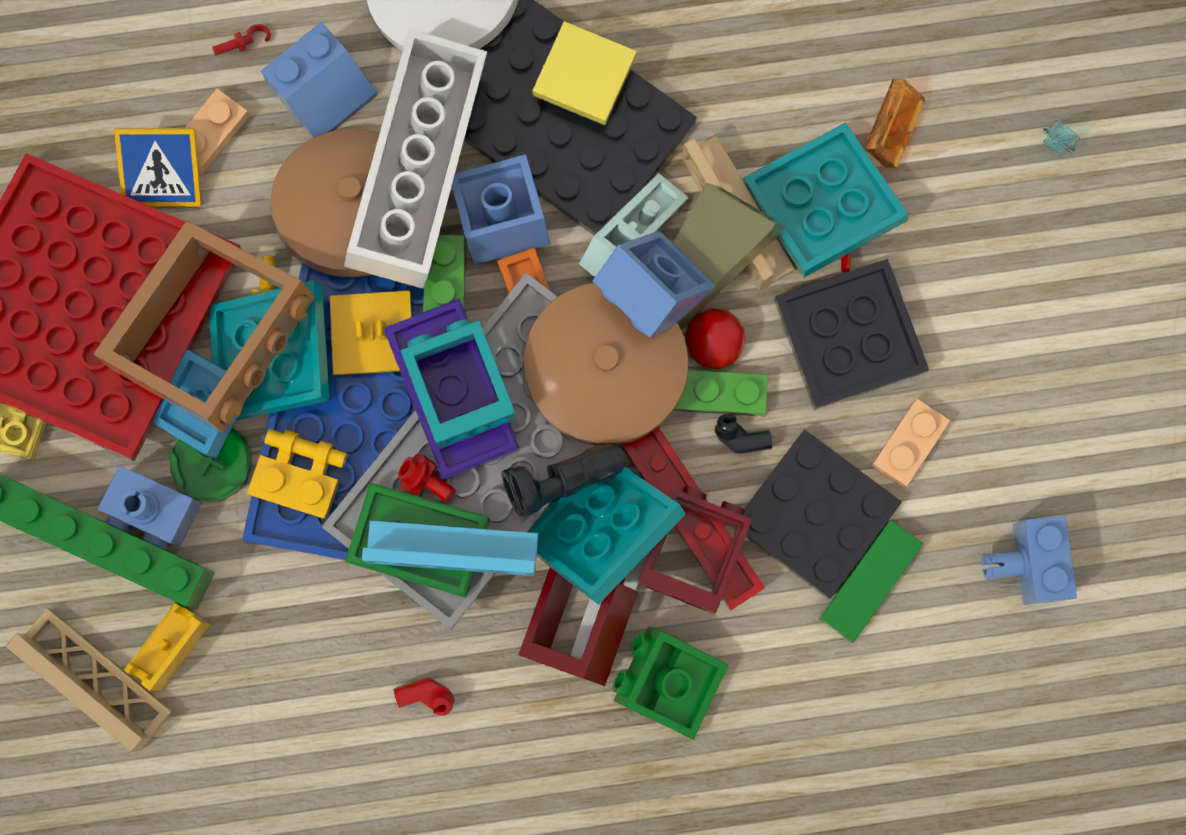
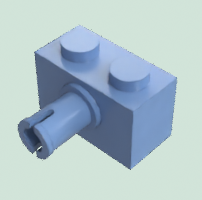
M119 465L97 510L109 515L106 523L126 532H129L131 527L134 526L146 532L143 540L165 549L168 542L179 547L181 546L202 503Z
M1066 516L1023 520L1013 524L1016 551L982 554L981 566L999 565V567L982 570L985 580L1020 576L1024 605L1077 599Z

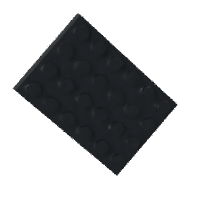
M518 0L514 14L505 28L492 41L480 48V50L487 51L464 141L494 163L526 154L537 194L595 236L651 181L696 123L697 117L631 69L606 125L533 96L532 90L564 21L535 0Z

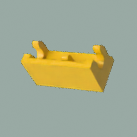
M174 602L131 662L124 668V671L141 679V685L149 691H161L211 624L190 608Z

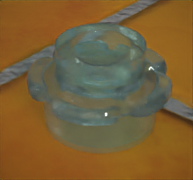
M1055 120L1049 128H1043V133L1047 136L1043 143L1052 151L1061 156L1065 151L1069 153L1075 151L1074 146L1080 140V137L1068 126Z

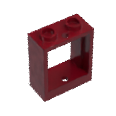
M684 486L682 491L673 490L672 500L680 504L682 508L736 528L713 589L710 593L654 570L667 534L649 552L637 584L715 614L752 519L744 516L746 510L740 506L726 501H722L721 506H717L705 501L707 494Z
M550 567L518 655L605 686L638 591L625 586L626 578H624L601 602L582 659H578L551 649L573 585Z

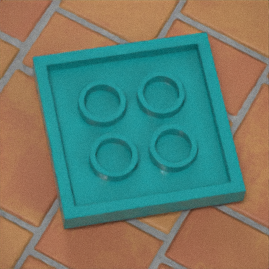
M846 122L743 178L759 209L785 225L783 231L777 237L804 278L908 220L909 214Z
M314 280L304 282V285L315 297L306 310L307 316L295 326L288 337L285 349L275 356L265 371L262 383L252 390L242 407L239 417L235 421L330 401L322 284ZM281 288L212 305L209 315L211 358L213 363L228 370L281 292Z
M624 467L623 471L611 481L593 484L567 498H557L528 533H538L537 557L599 605L686 513L680 504Z

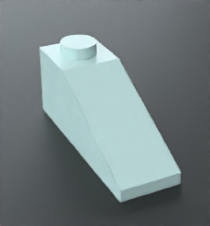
M658 173L593 237L579 265L595 277L619 244L656 231L661 232L687 202L689 197Z

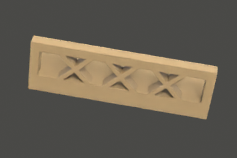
M717 135L699 145L695 138L684 144L682 160L701 192L706 183L718 185L759 209ZM777 238L745 267L758 291L790 275L794 271L792 263Z
M47 608L26 634L16 633L5 645L6 648L130 752L141 751L173 713L168 706L51 609ZM50 622L61 631L62 648L47 650L35 640ZM69 638L78 646L70 647ZM70 652H87L92 658L93 674L78 676L71 670ZM62 653L63 662H61L53 654ZM100 664L109 672L100 673ZM115 676L123 684L124 700L109 702L102 696L101 678ZM93 679L94 688H92L84 680ZM131 690L140 698L131 699ZM146 702L158 712V715L145 730L133 722L132 704ZM124 705V713L115 706Z

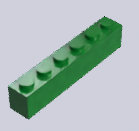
M0 474L1 522L179 604L198 609L215 574L214 571Z

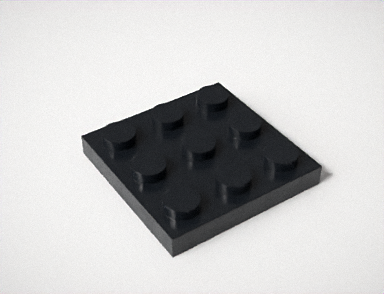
M888 259L777 295L774 298L814 410L929 371Z
M804 429L744 508L746 510L744 516L752 519L745 537L829 600L902 501Z

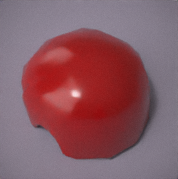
M710 308L697 314L689 323L685 338L690 357L702 367L722 369L732 365L741 355L746 342L745 329L740 319L726 309Z

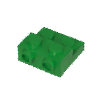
M648 626L646 632L638 633L632 642L630 651L635 656L628 671L625 669L621 670L614 680L613 692L617 694L613 701L694 740L728 664L661 630Z

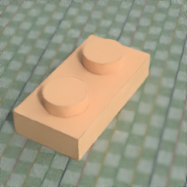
M218 88L185 127L195 128L200 175H203L250 117L246 109Z
M916 398L871 467L901 487L906 488L950 420Z

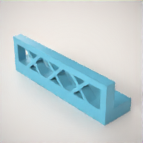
M370 521L368 546L363 548L362 561L378 565L535 576L538 533Z

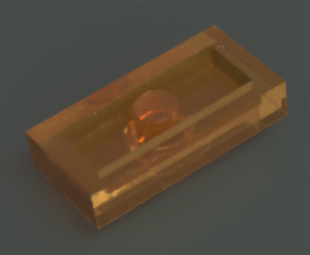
M892 79L864 147L870 155L887 168H898L925 102V98L905 79Z

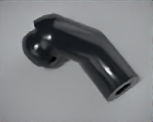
M724 414L718 418L717 425L715 426L716 436L718 440L734 453L744 454L772 449L770 430L748 433L736 422L737 418L734 415Z

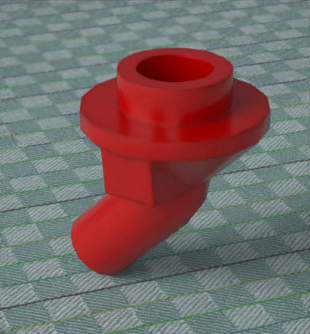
M418 453L414 457H408L402 463L398 473L402 490L418 495L423 487H425L446 503L450 502L456 494V489L432 473L436 465L426 455Z

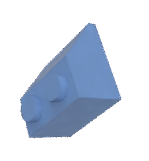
M322 22L260 71L268 87L313 138L334 131L378 95L348 51Z
M526 154L455 173L452 188L474 265L550 244L544 215Z
M660 231L619 244L592 280L602 290L603 296L610 303L617 305L631 319L632 325L649 338L671 329L716 287Z

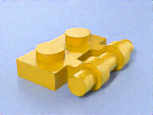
M269 429L265 437V444L279 448L276 460L260 455L247 494L327 520L340 481L325 476L329 464L343 468L348 453L333 449L334 445L325 441H320L318 444L299 438V433L285 430L283 433ZM294 453L314 459L311 471L290 465Z

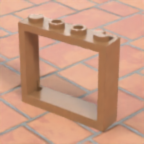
M186 221L94 352V355L111 370L224 434L234 417H239L242 405L252 390L262 383L265 371L275 356L285 349L288 337L295 326L307 316L306 310L315 297L304 283L296 277ZM209 252H212L282 290L204 403L133 362Z

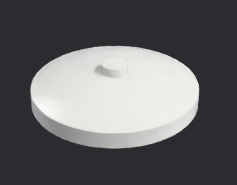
M367 0L370 13L381 33L394 46L403 51L409 28L480 49L492 41L505 28L514 14L518 0Z

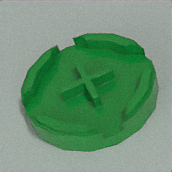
M231 428L217 458L203 454L180 439L176 442L175 447L172 448L169 457L170 473L177 486L190 497L206 502L222 501L236 494L247 482L252 468L251 450L245 438L233 428Z

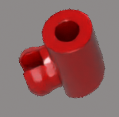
M423 678L393 688L399 708L420 701L431 708L433 713L438 716H445L453 709L455 700L450 689L432 678Z

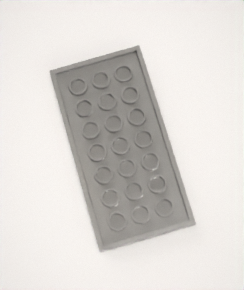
M525 273L482 327L517 419L509 423L520 451L445 480L447 484L456 489L455 496L448 503L425 487H423L418 495L406 492L400 486L401 480L398 478L399 469L405 459L414 457L418 453L426 455L427 458L434 462L436 467L432 473L442 479L415 410L322 525V528L349 549L369 483L371 482L490 518L488 530L528 533L552 502L544 505L536 513L528 516H518L504 489L501 471L510 467L524 466L530 471L535 480L541 481L549 478L547 473L548 465L581 454L586 449L597 446L572 439L549 424L536 408L527 388L524 374V351L529 332L540 313L558 296ZM474 572L466 598L386 574H380L452 630L496 573Z

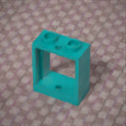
M469 319L455 322L446 328L447 333L434 338L430 334L418 336L407 343V348L400 350L439 449L517 419L479 320L473 323ZM475 339L499 401L440 424L417 361Z

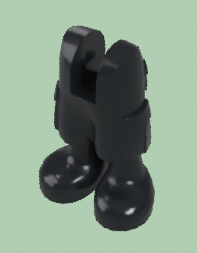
M610 444L586 449L581 454L548 465L547 473L549 478L541 481L535 480L530 471L524 466L505 469L501 471V477L508 499L517 515L528 516L536 513L544 505L557 498H567L593 484H600L615 479L626 465V456L623 450L617 446Z

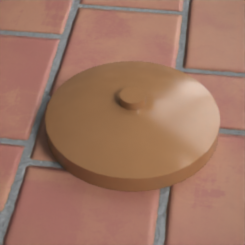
M341 129L321 134L298 147L280 167L271 192V211L274 224L285 247L294 257L308 267L339 277L372 275L344 267L380 133L364 129Z
M595 283L575 287L561 294L546 306L529 332L524 351L526 384L531 399L538 411L549 424L564 435L593 445L629 443L642 438L658 428L678 404L688 372L687 347L678 323L671 329L649 338L632 325L631 319L617 305L610 303L603 296L602 290Z

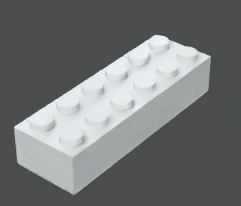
M409 28L347 249L344 267L419 288L424 287L487 51Z

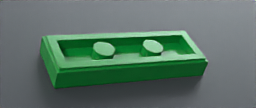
M889 520L821 614L819 620L851 643H854L924 543L892 520Z

